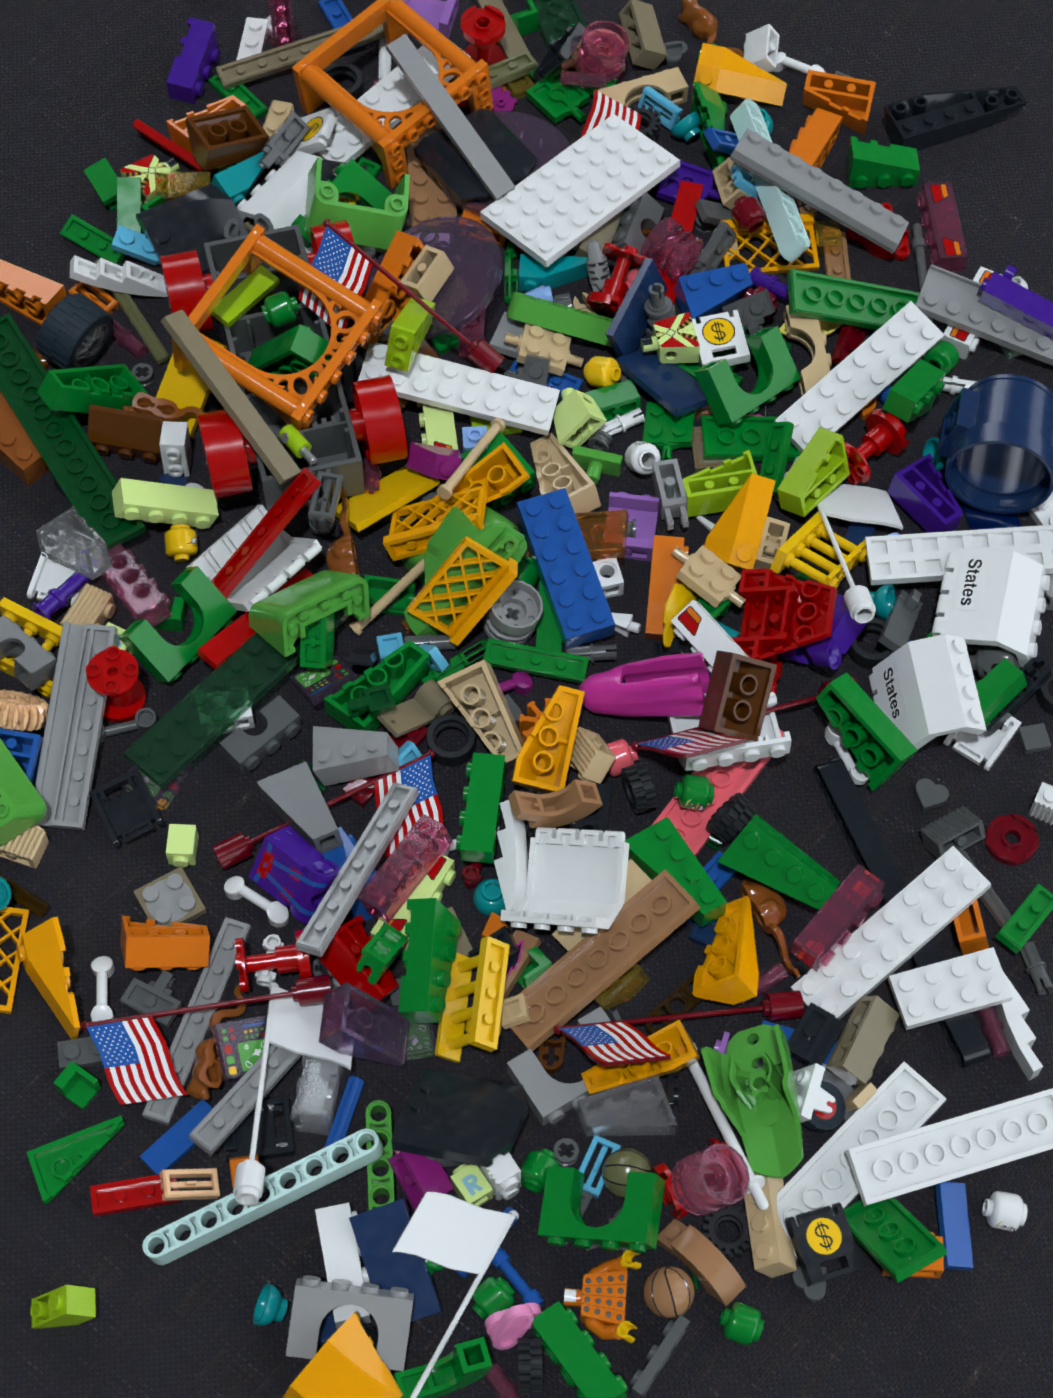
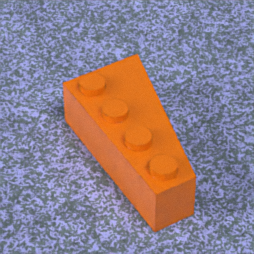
M817 108L813 115H808L805 126L801 127L798 132L797 140L793 139L789 153L800 157L811 166L821 169L826 156H828L838 137L843 116Z
M397 230L380 265L398 281H401L424 248V245L418 237ZM379 270L364 297L370 303L374 298L383 303L382 313L384 315L381 323H383L380 329L381 333L391 321H395L410 300L403 290Z
M0 259V302L42 326L49 312L67 296L64 285Z
M654 535L645 640L663 641L665 603L674 584L683 583L675 577L682 568V562L671 554L677 546L688 554L689 546H684V537Z

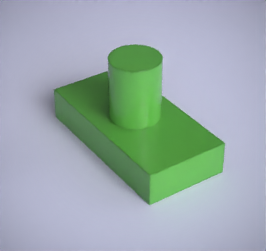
M577 445L574 446L572 452L573 459L582 469L587 470L586 474L595 485L599 483L601 473L620 477L622 455Z

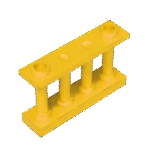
M819 511L778 548L770 570L779 574L785 567H792L819 583L833 586L837 589L840 581L845 577L841 564L836 565L808 549L813 547L840 563L835 549L819 540L822 537L831 542ZM834 533L839 547L850 553L849 555L842 553L849 572L859 562H865L867 559L865 539L857 546ZM803 557L830 574L827 576L797 558Z
M3 597L0 601L2 616L5 615L12 622H16L19 626L23 627V631L27 635H38L44 638L45 642L42 644V647L46 651H51L53 647L59 646L62 626ZM8 656L1 659L0 670L14 677V659L16 656ZM54 678L36 688L38 692L49 698Z
M487 936L481 939L479 955L470 958L456 952L450 973L451 982L445 997V1010L442 1012L441 1022L438 1025L435 1056L459 1063L463 1046L470 1044L489 1052L497 1050L509 944ZM478 967L476 980L470 982L472 969ZM474 993L473 1006L467 1008L469 994ZM471 1019L469 1033L464 1034L465 1021Z

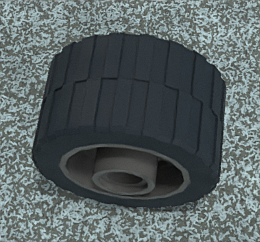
M70 294L58 302L43 321L36 340L37 350L42 356L61 369L90 367L101 356L113 334L114 319L108 312L82 294Z

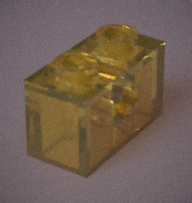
M207 171L155 172L156 196L176 198L211 184L210 172Z

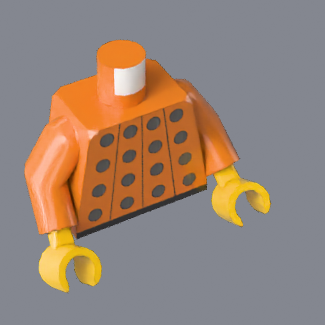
M626 1250L622 1256L607 1260L590 1269L588 1274H584L582 1289L565 1288L564 1306L581 1307L580 1322L584 1323L589 1331L602 1340L624 1339L628 1343L635 1341V1338L627 1335L631 1329L637 1330L634 1324L627 1321L630 1271L627 1269L628 1267L634 1270L641 1268V1263L632 1262V1258L640 1255V1253Z

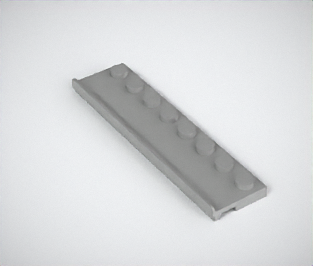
M748 128L729 158L891 253H894L909 224L902 216L894 214L880 203L868 199L859 191L849 188L840 180L830 177L822 172L821 169L811 166L800 157L792 155L778 144L768 141L759 133L753 132Z
M930 265L915 304L927 317L1053 366L1052 340L979 302L978 299L982 292L978 291L981 283L935 265Z
M63 623L35 789L47 806V813L35 825L85 830L107 695H101L90 687L85 669L97 653L106 650L110 646H115L118 631L116 626Z

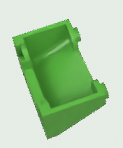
M331 570L321 571L254 603L249 611V626L279 653L287 657L296 652V648L293 646L298 637L301 639L306 637L305 626L340 609L348 616L353 614L359 621L369 617L368 583L358 574Z

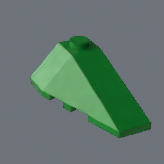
M694 82L691 113L697 112L700 117L699 129L701 133L699 136L714 170L724 162V153L714 151L703 132L708 127L725 131L727 106L725 101H721L718 92L700 82Z

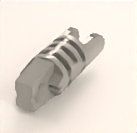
M592 238L587 244L589 259L586 260V265L593 291L601 292L605 279L611 277L607 256H603L600 241Z

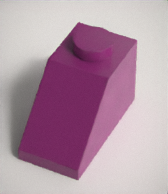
M411 442L406 467L432 478L448 480L461 464L462 457L460 450Z
M400 1152L387 1159L414 1211L426 1192L446 1194L454 1189L448 1174L439 1162L422 1155Z

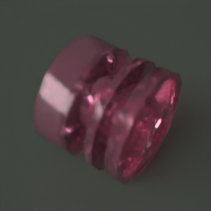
M608 20L595 21L586 27L577 57L578 69L584 77L598 83L611 82L618 78L623 70L630 42L628 33L624 28Z
M666 217L647 236L641 249V255L653 259L656 266H660V271L664 275L667 274V277L672 281H677L678 277L684 276L697 261L703 248V241L698 236H694L691 231L684 232V227L673 218Z
M714 1144L682 1158L675 1165L671 1178L673 1193L678 1203L686 1211L695 1215H707L742 1200L748 1191L750 1181L748 1167L743 1157L734 1148L725 1144Z

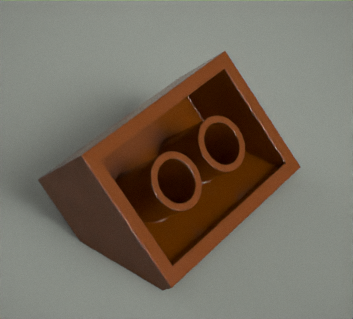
M246 105L186 118L185 121L192 154L204 171L240 163L262 152L261 150L269 139V135Z
M90 404L88 438L100 455L111 453L117 454L124 459L135 457L141 458L147 463L162 462L159 443L164 419L162 416Z
M717 650L698 728L757 742L758 736L761 733L777 665L740 654Z

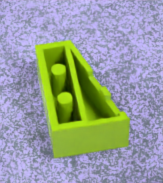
M821 427L818 428L777 488L781 509L805 517L850 475L843 435Z
M750 450L744 451L741 457L732 461L730 459L724 460L722 465L710 469L708 467L682 479L687 496L686 511L688 517L723 512L728 508L752 473L757 475Z

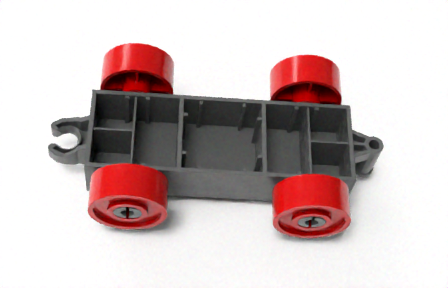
M257 213L254 216L255 225L258 224L265 228V236L310 265L312 264L319 251L325 232L323 224L310 226L313 252L306 253L299 225L274 229L270 219L262 213ZM232 218L227 221L224 227L223 240L204 243L209 272L207 274H202L196 249L160 256L171 313L183 310L189 317L248 235L239 236L240 229L236 219ZM346 219L330 222L354 242ZM265 262L261 265L279 278V284L232 326L228 328L221 323L225 343L228 347L227 350L247 363L254 348L299 324L310 327L314 333L330 341L325 321L298 299L301 285ZM243 270L223 298L248 277ZM285 291L289 294L290 298L295 296L300 310L296 311L297 318L294 322L274 327L272 323H267L261 306L265 305L264 300L266 297ZM211 314L198 330L201 334L214 332ZM390 375L352 382L355 409L348 410L340 379L336 385H330L327 389L329 393L325 401L321 405L317 404L313 409L315 412L313 420H316L318 425L321 424L322 418H326L327 422H330L331 416L336 415L337 423L299 430L311 444L310 452L317 458L316 463L310 465L304 457L297 458L279 438V432L287 425L286 422L264 401L238 384L298 468L302 471L306 467L316 477L318 471L343 475V485L347 497L365 493L362 459L357 442L362 441L370 466L408 458L402 413L396 389ZM312 377L310 380L314 384V377ZM300 379L294 382V390L300 395L305 394L307 391L305 381ZM288 382L280 383L279 385L285 386L284 390L288 392ZM225 409L197 414L215 499L253 491L248 465L255 464L268 512L295 478L280 485ZM325 478L322 481L316 511L321 509L327 483ZM333 480L331 492L326 509V512L328 513L331 507L330 500H332L337 480ZM312 495L310 496V498H309V499L305 502V504L303 505V506H307V505H308V510H309V508H310V504H311V500H312ZM314 518V520L309 519L311 531L319 535L329 533L334 527V523H330L327 519H324V521H319L318 518Z

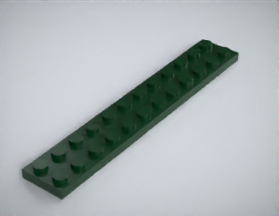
M7 313L0 317V392L99 552L103 554L146 532L145 526L141 520H127L115 517L112 491L117 484L116 480L74 414L70 411L50 410L37 393L47 372L11 315Z

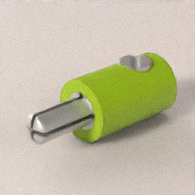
M292 424L284 426L279 432V438L297 458L304 457L310 465L315 464L317 458L310 452L311 444Z

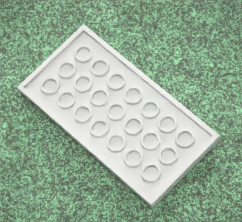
M613 114L517 184L514 190L480 212V217L542 265L548 267L680 167V159Z

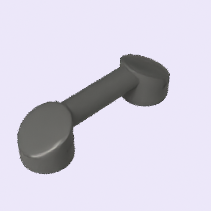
M142 708L137 711L134 720L106 727L102 724L99 744L104 742L106 737L137 729L141 732L152 730L157 722L155 712L150 708Z

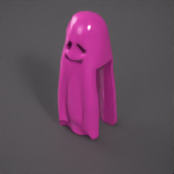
M703 653L674 654L631 662L604 672L595 673L581 682L579 690L585 692L582 705L589 711L597 714L628 717L701 716L705 701L704 693H707L710 676L708 667L704 662Z

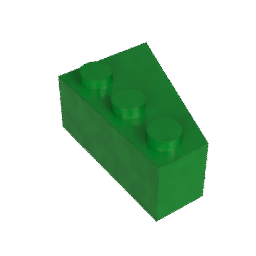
M850 136L845 164L849 188L917 186L920 166L916 148L890 144L887 147L878 145L877 141L874 140L866 143L858 141L857 137Z
M920 359L890 389L882 409L908 423L931 410L936 396H939L945 387V383L942 381L946 372Z

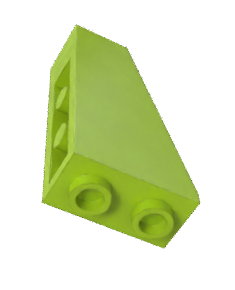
M412 298L391 326L384 363L385 366L407 373L433 320V316ZM421 299L430 308L435 309L436 303Z

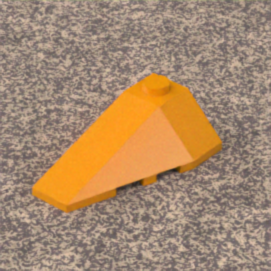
M706 43L702 44L694 82H700L722 95L742 99L748 98L752 101L777 106L783 105L787 83L725 47Z
M753 473L710 531L704 543L708 550L712 551L739 574L742 573V570L753 569L776 482Z
M53 917L22 934L20 945L16 947L19 962L24 963L25 971L72 1040L78 1037L80 1023L74 993L67 990L70 988L71 975L69 967H63V951H66L61 927L58 917Z

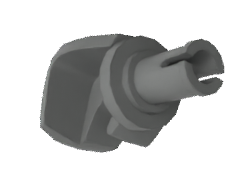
M654 283L655 291H653L652 285L649 286L650 298L644 304L645 313L649 316L647 319L649 326L645 332L648 337L653 336V323L676 316L675 307L671 299L664 296V286L661 283Z
M999 646L980 647L976 655H969L972 671H976L979 674V678H984L986 673L988 674L993 669V664H999L1004 658L1020 669L1016 654Z

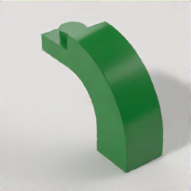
M484 1337L455 1344L450 1354L437 1360L417 1398H437L466 1387L485 1376L491 1370L492 1362ZM428 1364L394 1373L393 1377L403 1393L401 1398H410Z

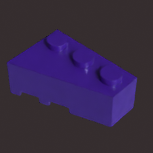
M189 17L187 21L189 32L187 38L182 36L180 44L184 46L180 57L175 56L167 79L169 98L195 104L198 96L203 94L206 80L211 78L212 68L215 63H218L221 51L218 49L215 24Z
M930 453L894 474L887 493L927 533L956 530L963 512L951 490L946 489L942 481L943 476L932 463L933 457Z

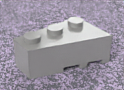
M313 726V772L324 786L399 771L398 747L387 732Z

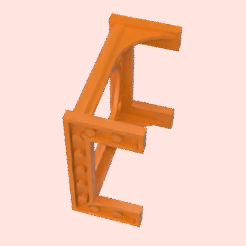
M377 0L292 67L302 110L309 115L326 101L369 142L382 162L386 184L393 189L400 183L403 176L408 174L404 147L416 141L425 130L432 128L437 122L436 118L423 101L409 109L395 112L378 111L366 107L325 73L323 69L380 24H383L386 44L392 43L404 34L407 36L410 34L433 54L439 66L438 79L457 105L468 99L470 113L480 108L491 110L494 106L488 64L481 59L476 63L403 0ZM446 65H449L450 68H449V69H445V66H446ZM450 75L458 76L452 83L444 80ZM381 118H384V119H385V120H384V126L382 125V121H380L379 119H381ZM398 118L402 121L395 129L390 128V123L393 119Z
M256 224L188 318L196 329L199 330L242 270L249 276L263 262L312 292L323 303L328 312L331 322V337L323 355L313 365L302 371L285 375L261 371L201 334L237 384L269 405L287 425L292 424L298 431L311 428L312 421H314L313 415L315 412L313 409L317 404L321 405L325 401L329 393L327 389L330 385L337 384L342 376L341 370L344 365L349 366L355 358L356 352L354 351L360 346L367 350L369 343L375 345L382 334L380 329L383 325L381 323L384 315L382 313L383 303L375 298L371 303L267 238L265 236V228ZM334 306H337L340 310L337 314L333 311ZM342 318H351L355 322L348 329L340 328L336 323ZM338 335H348L343 337L341 342L336 340ZM172 339L174 367L184 372L190 361L174 339ZM331 356L332 358L330 361H327L325 357ZM311 373L318 374V377H314V384H312L309 378ZM297 379L304 380L307 385V391L303 395L298 394L294 390L293 385ZM282 381L288 382V392L284 390L285 386L279 385Z

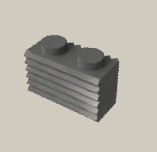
M961 806L960 809L957 808L956 811L953 810L947 816L944 815L943 818H939L938 821L935 820L934 823L931 822L920 830L924 848L937 859L952 846L961 852L986 838L983 821L965 806Z

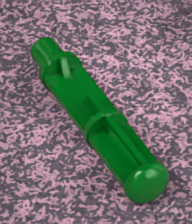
M511 241L507 243V251L504 253V302L509 305L512 292H514V284H516V292H518L519 280L518 269H514V260L518 258L519 253L516 250V244Z
M482 639L480 642L451 658L450 666L443 672L430 670L427 676L420 679L421 684L423 685L432 679L436 682L444 679L483 657L484 654L470 663L467 661L468 658L480 651L486 650L487 641ZM481 643V648L477 649L476 651L470 653L467 656L463 654L464 652Z

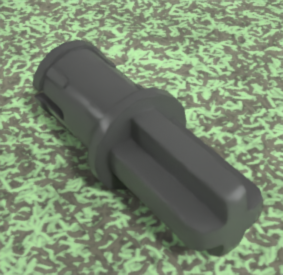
M429 633V635L406 636L404 638V644L412 641L418 646L428 644L436 646L438 650H455V644L449 641L448 635H431Z
M590 643V646L566 649V653L589 657V661L593 664L594 661L617 660V645L594 646L593 643Z
M1032 941L1026 942L1020 950L1027 966L1026 973L1031 975L1038 995L1046 994L1043 983L1050 993L1053 991V984L1046 971L1047 964L1042 962L1035 943Z

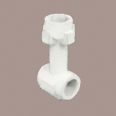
M271 934L263 940L262 946L266 953H273L276 946H284V943L281 942L279 935ZM273 969L256 971V983L260 986L268 987L271 982H276L277 973H274Z

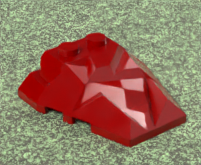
M767 568L742 570L739 594L746 601L740 637L731 638L749 657L762 660L830 637L838 590L836 587L811 580L806 582L796 580L794 576L789 574L781 576Z

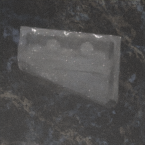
M74 506L36 530L42 556L92 580L101 576L112 567L106 542L93 528L87 525L83 517L77 514Z
M303 1055L302 1067L304 1069L302 1077L298 1078L297 1096L292 1107L291 1121H294L296 1131L329 1135L343 1066L331 1061Z
M659 1077L612 1088L577 1101V1113L586 1136L675 1135L677 1123Z

